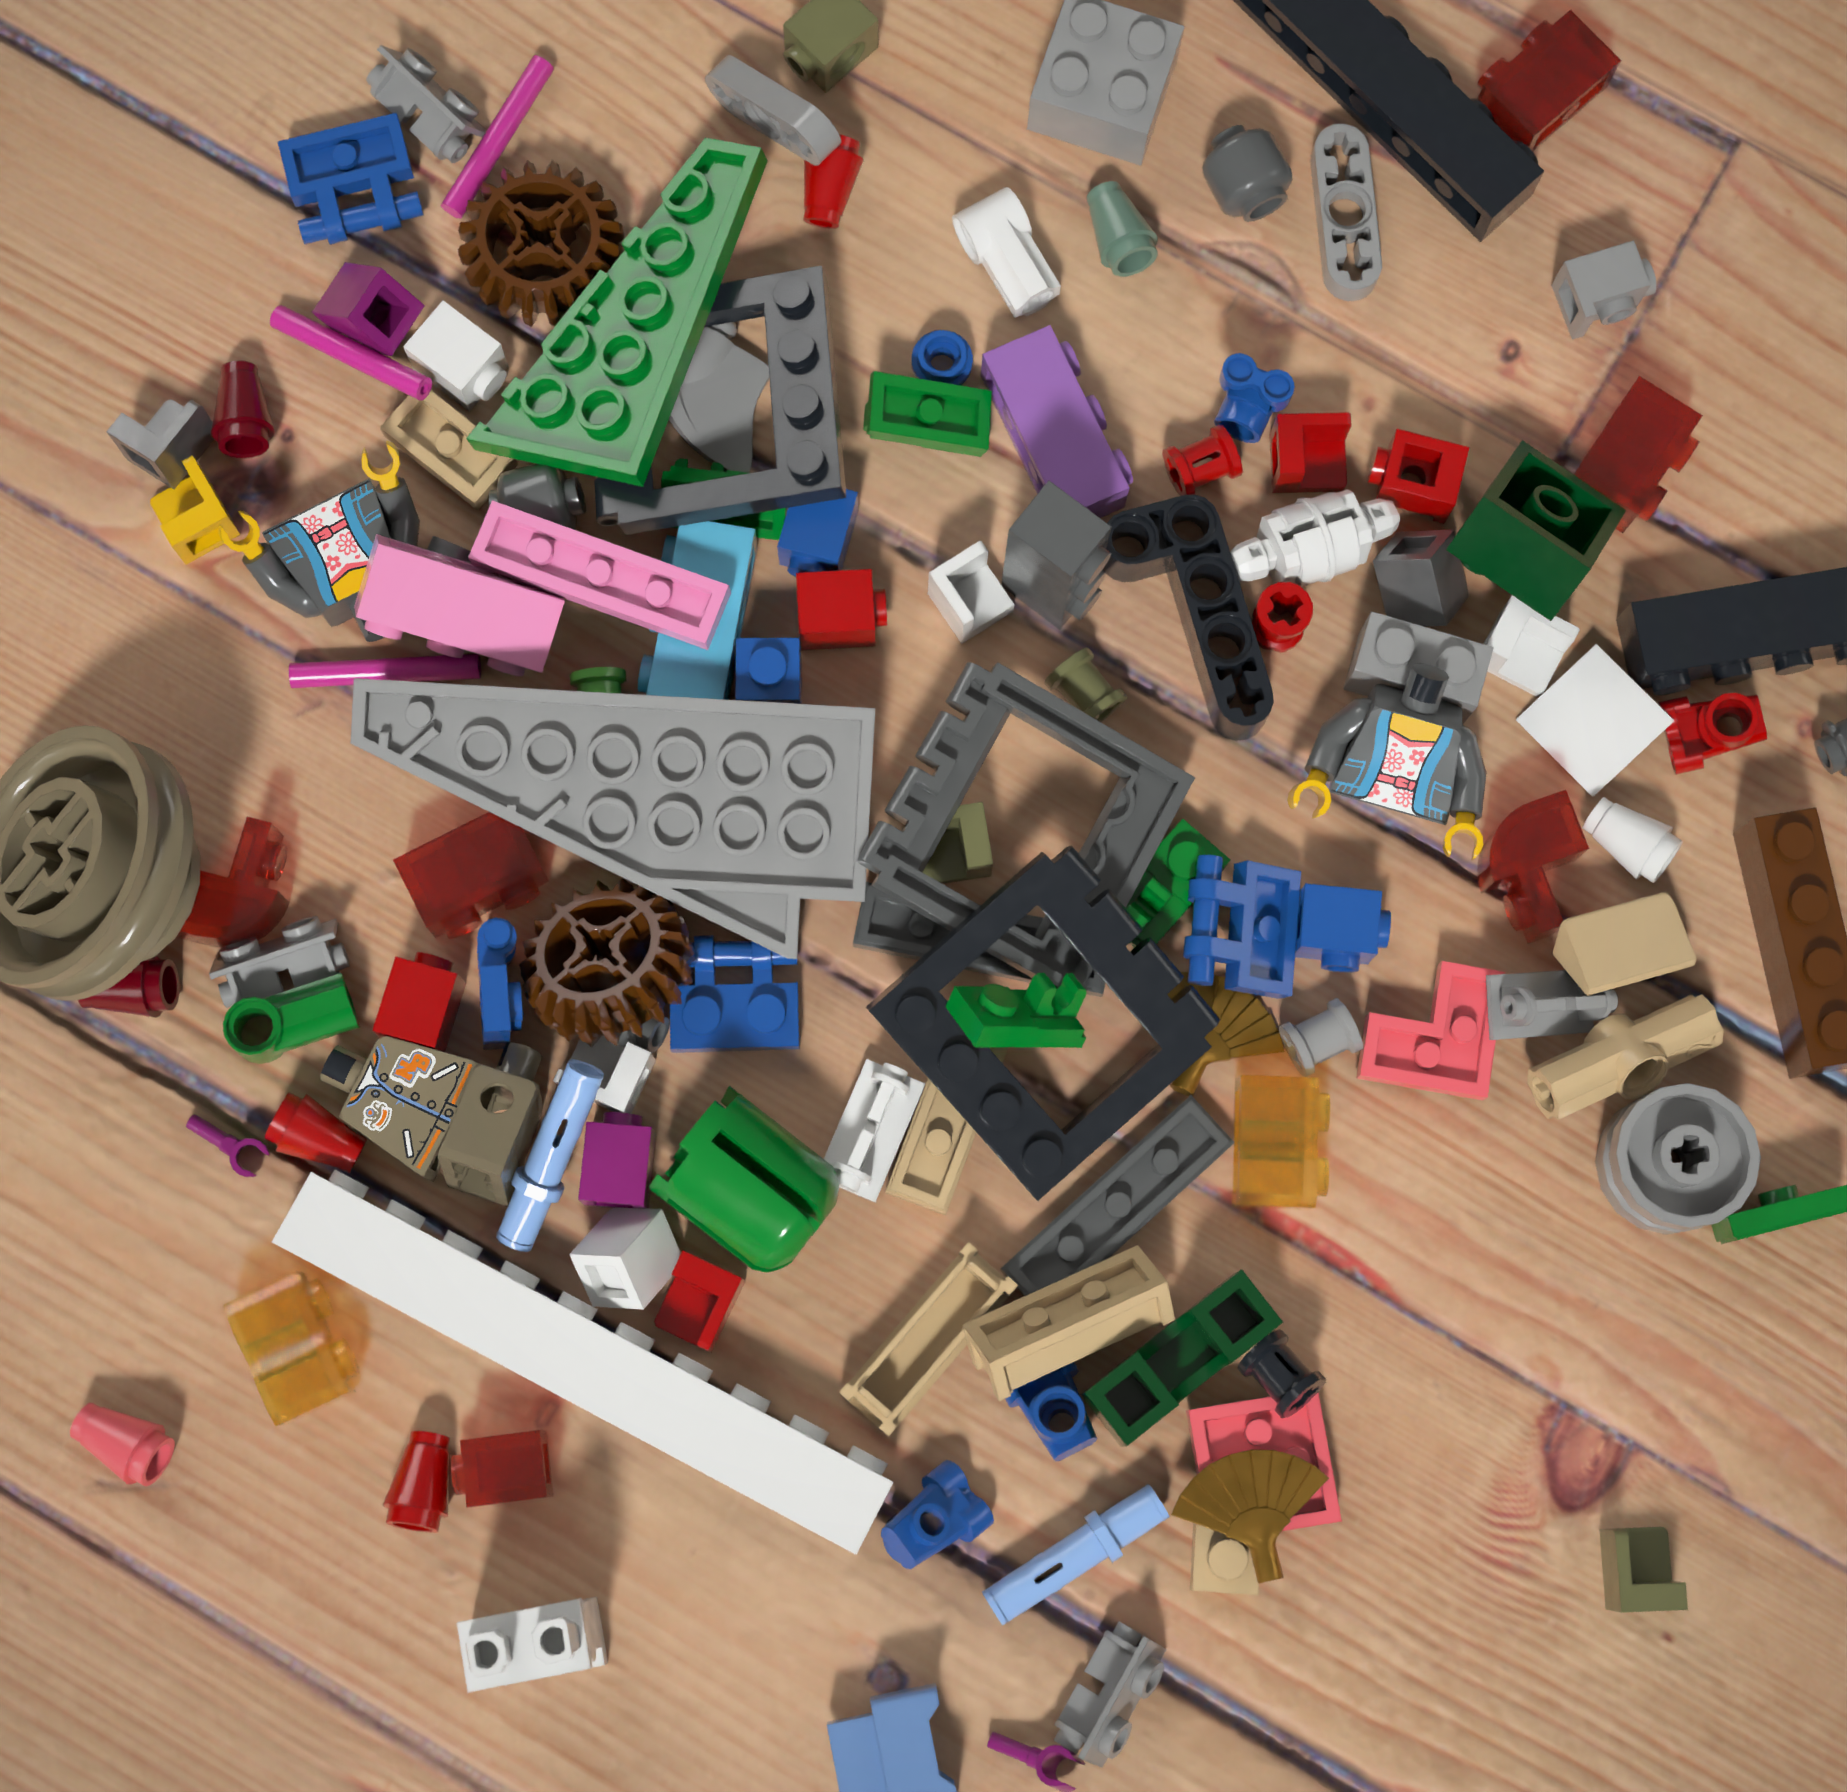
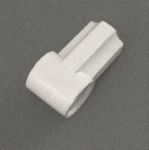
M1005 187L952 216L955 232L964 251L974 264H983L1014 318L1023 315L1029 316L1041 310L1054 297L1060 294L1061 285L1031 237L1032 228L1020 200L1010 188Z

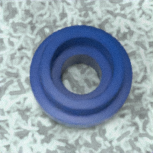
M948 330L932 331L921 337L914 346L911 357L912 370L915 377L919 379L962 385L968 379L972 370L973 355L971 348L966 340L955 332ZM945 355L953 361V365L948 370L940 371L935 369L930 362L936 356Z

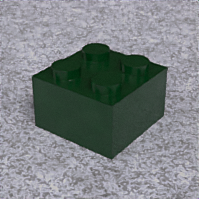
M1522 440L1446 550L1460 559L1461 563L1468 570L1485 576L1546 619L1552 621L1591 570L1626 510Z

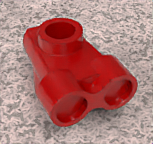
M1725 693L1712 701L1689 703L1687 696L1658 702V705L1674 720L1664 730L1675 775L1704 769L1703 760L1767 740V730L1757 695L1745 696L1739 693ZM1724 717L1735 718L1741 725V732L1737 736H1726L1718 731L1717 722Z

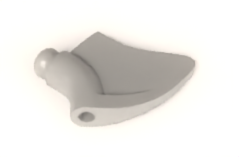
M735 322L704 327L669 420L689 446L710 463H721L724 466V472L731 470L749 473L752 465L754 409L762 391L770 380L769 366L731 342V339L737 333Z

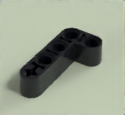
M1195 494L1182 495L1125 510L1114 515L1107 522L1111 526L1106 550L1112 554L1103 570L1112 579L1120 582H1134L1167 573L1211 722L1216 731L1222 736L1234 741L1247 740L1255 736L1262 729L1274 703L1273 690L1220 517L1214 505L1206 498ZM1180 521L1193 522L1201 528L1204 537L1197 541L1183 540L1176 535L1173 525ZM1129 536L1137 539L1142 544L1144 552L1136 557H1126L1118 553L1112 543L1120 537ZM1199 578L1210 579L1219 586L1222 595L1211 600L1200 598L1193 592L1190 583ZM1215 636L1228 637L1238 646L1239 655L1229 659L1218 657L1208 646V640ZM1241 674L1242 676L1237 685L1240 700L1245 705L1254 704L1250 715L1245 717L1241 708H1229L1236 693L1233 679Z

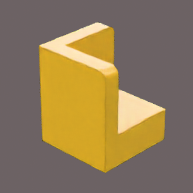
M193 455L182 460L190 477L181 481L175 489L170 487L150 499V505L162 524L160 527L185 565L225 544L218 534L219 524L226 531L229 539L232 540L240 535L208 477Z

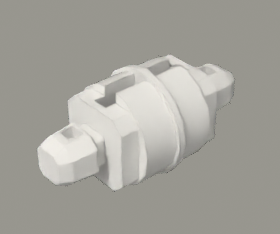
M1348 489L1338 493L1328 492L1313 498L1303 497L1297 499L1294 504L1273 510L1271 514L1263 516L1257 537L1237 544L1230 553L1240 581L1249 582L1266 578L1269 573L1274 584L1277 582H1292L1302 587L1318 581L1328 582L1334 576L1355 570L1358 565L1366 563L1372 543L1392 535L1399 526L1400 516L1393 501L1375 499L1362 502L1359 505L1354 493Z

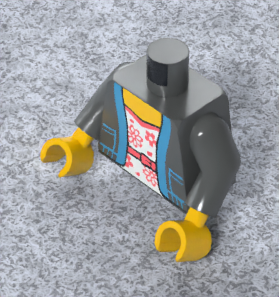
M386 441V445L393 459L391 464L385 468L379 469L372 466L368 460V453L365 447L362 450V469L368 477L379 481L376 488H374L370 478L263 531L262 534L267 543H260L258 541L260 528L247 512L238 511L249 524L248 535L240 541L229 539L220 524L218 526V534L221 540L230 549L245 554L242 559L243 564L269 598L305 618L322 615L331 627L338 626L354 618L365 640L368 642L385 638L364 629L366 620L357 618L354 609L375 536L378 534L417 547L420 520L404 478L397 477L396 475L400 466L399 450L390 441Z
M1413 664L1404 690L1385 684H1376L1367 699L1352 700L1324 722L1304 768L1309 774L1307 780L1292 787L1287 798L1289 807L1291 809L1296 808L1301 792L1307 788L1313 790L1318 796V806L1313 812L1312 819L1320 817L1327 812L1331 804L1330 793L1443 825L1447 824L1450 813L1455 818V825L1444 836L1442 842L1444 853L1447 857L1451 856V839L1453 835L1466 833L1474 841L1472 860H1474L1483 847V836L1480 830L1474 826L1475 820L1482 817L1487 772L1476 734L1468 727L1462 725V708L1456 704L1442 701L1449 679L1448 674L1444 670L1429 664ZM1326 781H1330L1329 789L1325 785Z

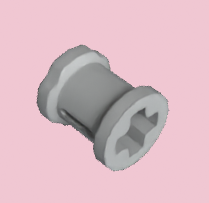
M1338 998L1327 1003V1010L1295 1026L1290 1022L1279 1026V1033L1285 1049L1296 1069L1303 1077L1315 1073V1065L1346 1050L1354 1054L1363 1049V1041L1358 1027L1347 1007Z

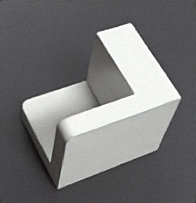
M978 541L929 572L928 595L961 644L1014 612V603L987 565L989 551L982 541Z
M1512 595L1500 611L1484 642L1485 645L1494 647L1487 672L1534 696H1540L1547 688L1563 654L1574 642L1580 629L1557 616L1552 621H1549Z
M602 1036L592 1048L580 1039L571 1059L581 1060L594 1065L604 1073L593 1103L613 1112L629 1114L632 1113L656 1062L651 1052L627 1042L625 1047L619 1044L615 1046L613 1043L608 1042L605 1036ZM558 1069L553 1079L557 1086L564 1070Z
M612 1208L569 1255L593 1307L644 1310L673 1276L672 1272L681 1252L662 1209Z

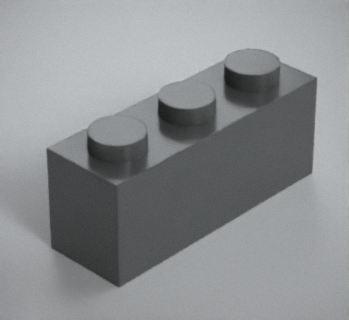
M1048 480L1008 531L1002 587L1059 630L1062 629L1072 615L1079 621L1082 620L1102 593V590L1098 587L1107 574L1103 568L1112 554L1106 550L1111 526Z

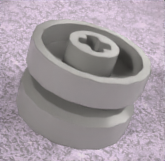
M1685 1083L1658 1088L1617 1111L1600 1135L1595 1164L1600 1188L1616 1213L1640 1229L1667 1235L1716 1224L1739 1210L1756 1186L1761 1155L1755 1129L1736 1103L1715 1089ZM1671 1150L1679 1155L1681 1163L1672 1162Z

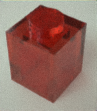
M547 1430L460 1440L461 1454L452 1455L451 1475L456 1496L465 1495L466 1508L554 1497Z

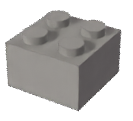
M1064 0L1030 97L1027 130L1141 166L1178 60L1185 26L1103 0Z

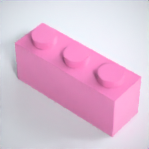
M376 534L354 609L357 618L366 620L364 629L374 634L400 640L404 631L427 638L426 647L440 654L463 658L464 651L467 650L489 657L487 665L493 669L510 675L524 676L526 668L542 673L565 600L562 597L478 568L469 562Z

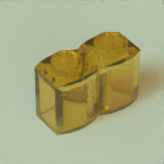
M1239 1075L1235 1079L1232 1207L1312 1210L1316 1208L1317 1196H1327L1329 1162L1328 1158L1318 1157L1317 1139L1318 1132H1328L1330 1096L1329 1093H1319L1318 1078Z
M295 1271L223 1305L236 1341L250 1367L256 1387L275 1426H285L356 1392L352 1378L360 1374V1369L346 1339L343 1338L335 1342L330 1333L325 1318L333 1315L334 1310L329 1296L318 1278L309 1282L305 1273Z

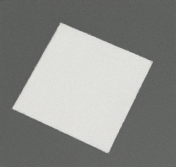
M1597 644L1516 719L1592 797L1674 722Z

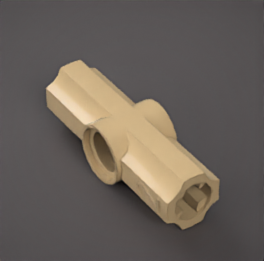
M1702 994L1697 997L1689 995L1634 1021L1625 1014H1615L1595 1025L1586 1036L1582 1045L1529 1068L1527 1084L1533 1093L1536 1106L1547 1119L1555 1117L1559 1120L1617 1092L1625 1099H1636L1657 1087L1669 1068L1721 1045L1724 1029L1719 1023L1715 1007Z

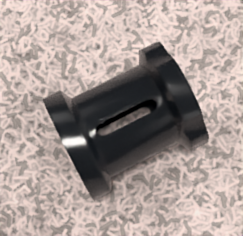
M1278 1329L1264 1337L1243 1357L1238 1365V1370L1244 1377L1253 1376L1275 1400L1277 1403L1275 1411L1283 1419L1292 1416L1303 1408L1322 1389L1326 1383V1378L1320 1371L1311 1372L1286 1345L1289 1337L1281 1329Z

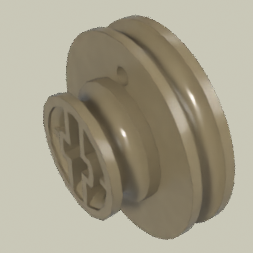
M85 725L63 729L36 743L17 759L0 779V981L16 987L27 988L32 992L61 1001L85 999L114 986L134 970L140 962L155 957L176 938L192 912L200 885V853L193 836L192 808L186 786L179 772L162 754L144 745L130 742L110 730L97 726Z

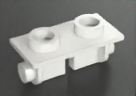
M866 1059L824 1157V1160L831 1164L839 1179V1188L876 1202L926 1085L925 1083L907 1076V1071L889 1063L880 1065Z

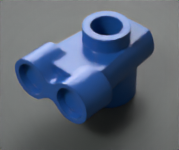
M1236 353L1229 356L1223 364L1219 377L1220 385L1226 391V396L1214 423L1215 425H1223L1230 436L1236 440L1246 443L1259 442L1272 413L1282 411L1290 403L1295 388L1293 378L1283 370L1277 369L1266 372L1257 368L1254 360L1246 354Z
M1075 1362L1014 1389L1011 1396L1005 1399L1010 1408L1020 1407L1055 1462L1061 1461L1097 1441L1096 1433L1073 1380V1377L1079 1372ZM1059 1413L1070 1415L1074 1420V1425L1071 1429L1060 1433L1051 1431L1049 1423L1053 1416Z
M950 1460L943 1461L922 1478L923 1490L899 1513L891 1517L881 1530V1537L887 1553L906 1569H913L958 1539L965 1542L973 1541L994 1523V1517L989 1506L970 1490L964 1472L957 1464Z

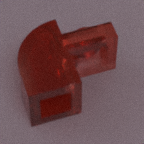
M1566 790L1531 801L1511 812L1486 839L1478 859L1477 875L1481 894L1502 886L1506 887L1508 894L1503 896L1506 915L1515 931L1523 930L1528 944L1552 936L1559 930L1561 923L1564 921L1545 871L1574 862L1589 849Z
M247 816L228 877L200 870V885L192 912L176 938L210 947L223 948L228 944L241 942L251 937H257L259 941L279 924L290 902L278 890L268 887L270 880L278 881L281 877L287 859L288 848L286 844L282 843L284 835L271 822Z

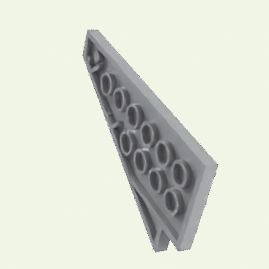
M354 678L350 744L787 959H797L800 899L865 902L867 868L859 864L857 859L867 843L869 835L875 708Z

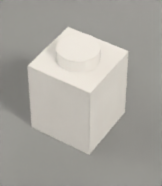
M442 301L403 346L412 369L431 378L433 385L469 412L480 399L487 401L492 398L504 383L507 375L506 368L508 363L501 344L445 301Z

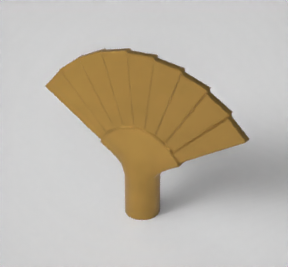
M1181 972L1184 978L1167 994L1172 999L1183 988L1192 985L1221 1019L1219 1024L1204 1037L1212 1047L1170 1084V1087L1180 1094L1194 1096L1205 1068L1209 1064L1230 1061L1233 1058L1284 1052L1282 1038L1275 1022L1258 998L1249 993L1224 989L1225 978L1222 976L1214 975L1213 985L1200 986L1189 984L1188 972Z
M1247 1450L1238 1452L1209 1464L1192 1478L1178 1497L1171 1516L1225 1534V1537L1245 1544L1250 1549L1258 1584L1284 1578L1275 1544L1278 1535L1291 1522L1290 1519L1325 1484L1329 1477L1316 1466L1295 1455L1275 1450Z

